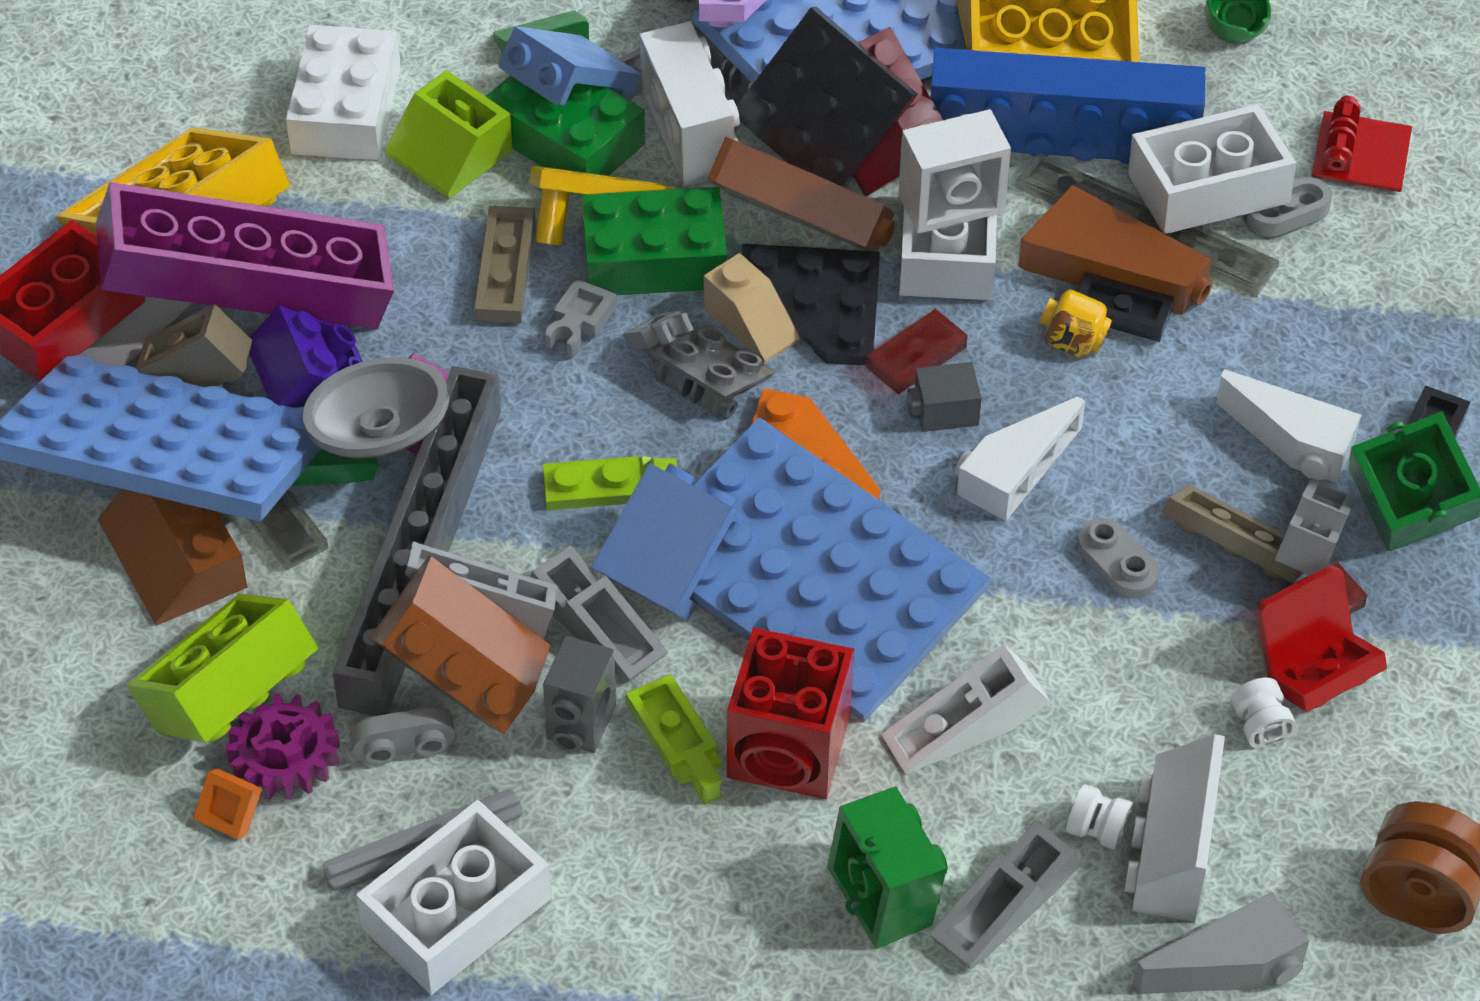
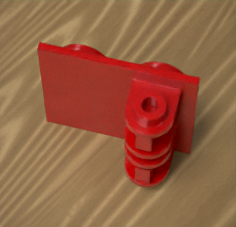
M1349 95L1341 97L1335 103L1333 112L1324 111L1311 177L1401 192L1412 126L1360 117L1361 107L1357 99Z

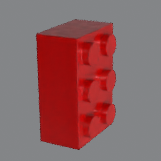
M71 220L0 275V355L40 382L64 358L80 355L146 302L145 296L101 290L97 236L74 220Z

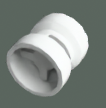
M1272 678L1251 680L1236 689L1231 696L1230 702L1237 717L1245 721L1243 731L1253 748L1265 747L1266 743L1274 742V744L1285 742L1295 733L1297 728L1290 709L1282 706L1284 696L1277 681Z
M1084 784L1071 809L1066 833L1079 838L1091 836L1098 839L1100 846L1116 852L1129 825L1134 802L1121 797L1111 800L1103 797L1099 789Z

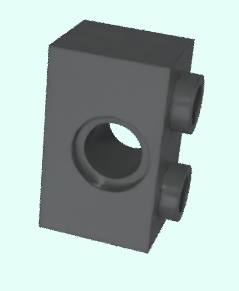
M566 635L543 682L547 739L553 741L560 749L567 752H578L582 749L595 753L616 707L614 649Z

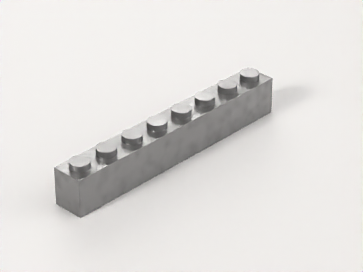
M457 366L451 367L446 380L449 394L448 409L440 423L423 439L333 670L338 708L375 716L389 713L406 666L370 641L369 637L411 580L405 575V570L412 543L416 542L446 552L450 550L501 413L498 374Z

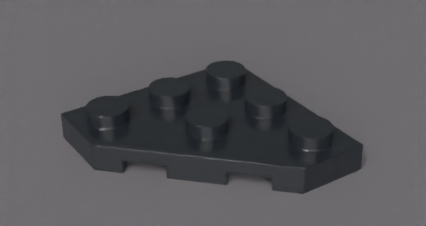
M742 244L741 255L770 279L800 338L813 348V352L825 363L873 366L880 252Z

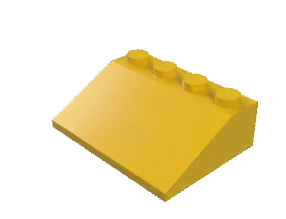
M956 0L967 50L1139 62L1137 0Z
M191 127L56 215V218L62 226L74 220L97 236L96 221L109 182L267 207L277 200L276 196L291 185L271 138Z

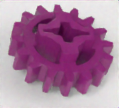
M274 694L273 705L266 707L262 703L255 708L256 712L252 715L242 712L238 716L240 727H231L228 731L230 744L226 745V752L233 775L240 779L244 778L245 781L258 787L262 786L265 799L270 800L276 790H283L286 799L291 800L294 795V789L301 787L303 791L310 794L313 792L311 781L316 778L319 781L327 782L329 780L327 766H337L339 762L337 749L340 748L338 730L334 728L333 716L331 713L322 715L320 703L314 701L307 707H303L301 695L298 694L292 698L290 703H283L281 695Z

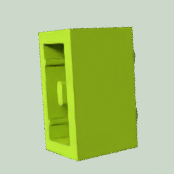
M445 70L414 93L385 148V153L389 158L434 190L450 199L513 151L510 113L448 70Z

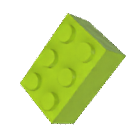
M239 593L132 679L126 686L156 732L162 735L208 743L224 736L231 728L230 722L243 711L252 710L261 705L269 697L268 691L278 682L289 679L301 672L306 666L305 660L319 648L289 599Z

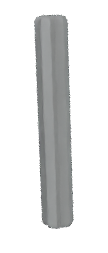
M511 789L479 800L504 824L516 820L522 815L520 800ZM471 804L325 861L323 863V872L327 883L332 890H339L387 871Z

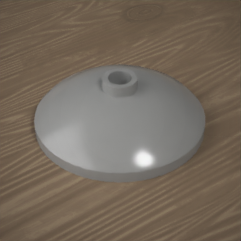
M395 357L372 359L346 367L319 384L305 403L303 422L311 441L327 452L354 459L388 456L417 444L434 430L448 409V389L443 376L435 368L424 362Z

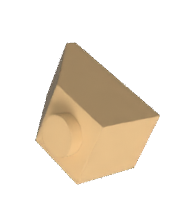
M740 253L704 275V310L752 353L758 355L763 363L768 362L800 341V336L770 279Z

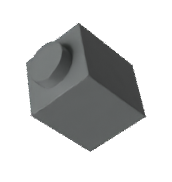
M972 362L916 368L915 388L907 390V402L910 416H919L923 432L979 426L982 398Z

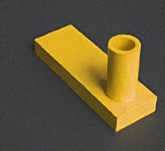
M531 166L529 184L542 188L535 242L562 246L570 192L598 194L674 189V187L657 182Z

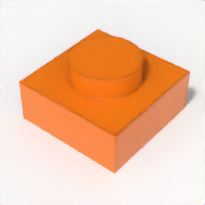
M218 768L208 771L193 820L235 839L243 838L249 830L262 788Z

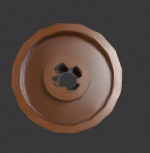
M1414 801L1396 805L1386 812L1378 832L1375 848L1371 850L1363 870L1360 884L1365 897L1385 916L1428 932L1446 934L1463 930L1472 923L1480 901V824L1460 811L1437 803Z

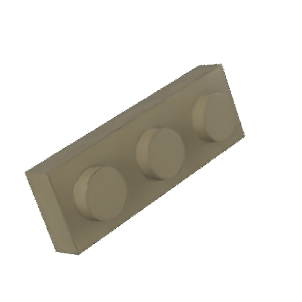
M489 206L474 307L475 321L522 324L535 227V208Z
M1190 484L1169 498L1163 515L1175 520L1182 530L1207 537L1218 543L1225 553L1235 557H1244L1262 567V570L1267 575L1275 579L1288 580L1292 583L1303 574L1299 570L1275 561L1285 534Z

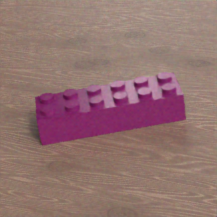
M109 182L96 221L101 290L210 306L215 304L217 307L271 314L280 305L297 312L305 311L314 318L328 323L377 330L394 293L385 226L382 224Z

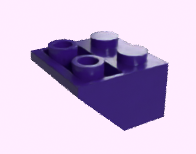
M280 305L250 336L252 344L249 355L268 399L278 406L304 407L310 394L324 380L346 367L363 362L355 345V336L348 328L342 324H331L314 318L305 311L297 312Z

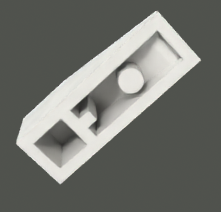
M1224 369L1221 375L1216 403L1291 468L1300 470L1310 479L1313 478L1318 481L1326 479L1338 483L1349 458L1351 446H1354L1361 420L1360 414Z
M1075 397L985 436L973 451H965L956 465L955 475L958 476L957 495L1006 521L1082 429L1086 401Z
M1003 644L881 735L904 773L908 774L1012 731L1049 704L1050 700L1027 665Z

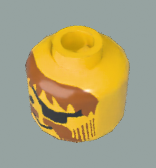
M1067 290L1062 294L1059 301L1049 298L1039 324L1047 327L1044 334V340L1047 345L1077 358H1084L1090 351L1098 353L1112 320L1106 317L1107 308L1102 302L1075 290Z

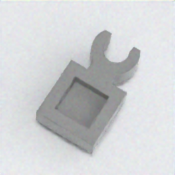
M575 278L553 309L554 322L545 331L546 347L551 349L557 340L568 339L567 356L574 357L577 355L582 346V334L584 333L596 338L616 309L617 294Z
M677 310L659 313L623 333V336L632 350L648 349L650 352L657 347L674 341L675 336L684 332H690L694 328L686 312Z

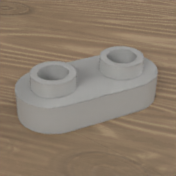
M1309 177L1296 179L1293 182L1291 202L1289 204L1247 214V226L1258 235L1276 237L1325 218L1330 211L1332 191L1325 182L1319 179ZM1302 202H1310L1311 204H1309V205H1303V204H1301V203H1302Z
M1098 518L1088 521L1081 527L1077 543L1080 555L1116 593L1126 598L1138 599L1150 595L1155 590L1159 577L1158 564L1119 523L1106 518ZM1098 536H1106L1109 539L1103 540L1098 538ZM1129 568L1139 569L1140 572L1130 571Z
M424 707L366 718L354 725L350 731L353 753L357 759L372 765H383L392 761L395 756L418 752L423 756L437 755L454 741L455 729L452 716L448 710L441 707Z

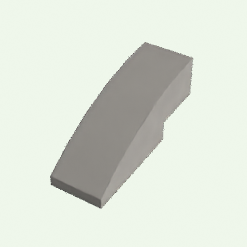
M1311 478L1288 526L1275 561L1308 575L1326 568L1356 496Z
M571 544L532 571L531 578L558 585L553 616L577 639L614 649L615 674L627 683L667 655L668 651L608 577L605 575L599 579Z
M1035 820L1004 857L999 853L929 933L930 936L972 969L1000 946L1060 889L1078 869L1081 862L1076 851Z

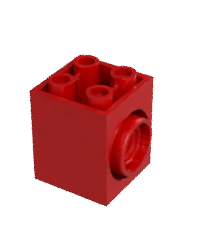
M752 628L727 709V778L822 799L828 798L851 717L854 648Z

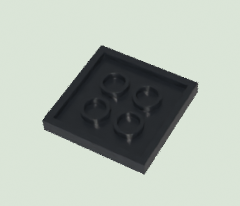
M811 7L736 106L740 122L787 163L846 188L914 101L918 93L819 8Z

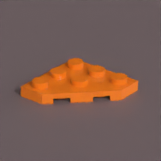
M763 388L752 424L760 417L880 500L881 489L810 397Z

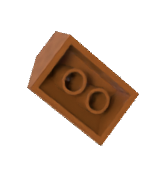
M121 489L98 518L100 526L155 626L248 588L242 554L217 511Z
M429 555L369 637L370 641L477 719L503 734L506 733L535 692L550 648L548 642Z

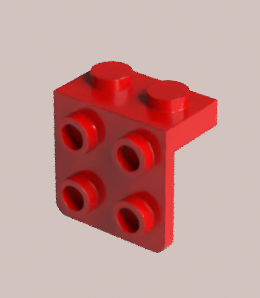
M1328 566L1264 599L1256 608L1267 677L1277 681L1286 700L1305 712L1323 706L1330 699L1353 687L1362 685L1369 678L1387 669L1385 652L1353 634L1344 574L1342 570L1335 566Z

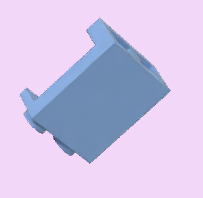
M514 26L499 61L500 69L559 106L566 104L570 92L576 83L608 87L631 101L642 77L640 72L582 35Z
M649 463L591 568L680 618L687 620L697 606L689 598L730 524L734 522L740 525L745 516L733 508L736 499L720 489L710 485L705 493L691 485L695 477L669 463L664 471Z

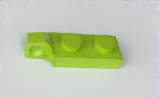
M639 456L545 463L543 464L547 511L627 504L649 463L665 471L669 463L678 467L677 459H651V457L641 456L640 458Z
M672 674L625 693L627 707L672 777H675L679 785L690 781L704 805L723 796L720 792L722 779L716 769L722 767L718 756V745Z

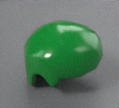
M1207 0L1204 9L1209 29L1219 39L1230 43L1247 42L1259 36L1268 27L1272 12L1269 0Z

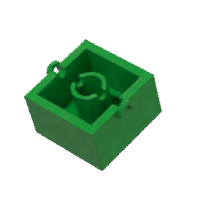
M1443 412L1405 426L1403 422L1393 423L1385 429V434L1351 446L1348 470L1388 551L1402 548L1480 517V486ZM1395 429H1400V431H1398L1397 433L1392 432Z
M896 786L839 806L827 868L847 900L845 904L846 911L851 915H856L875 949L932 926L937 906L940 903V894L945 874L948 871V865L942 849L937 844L932 845L922 829V821L915 806L911 803H906ZM853 902H859L860 904L856 905L853 910L851 908V904Z

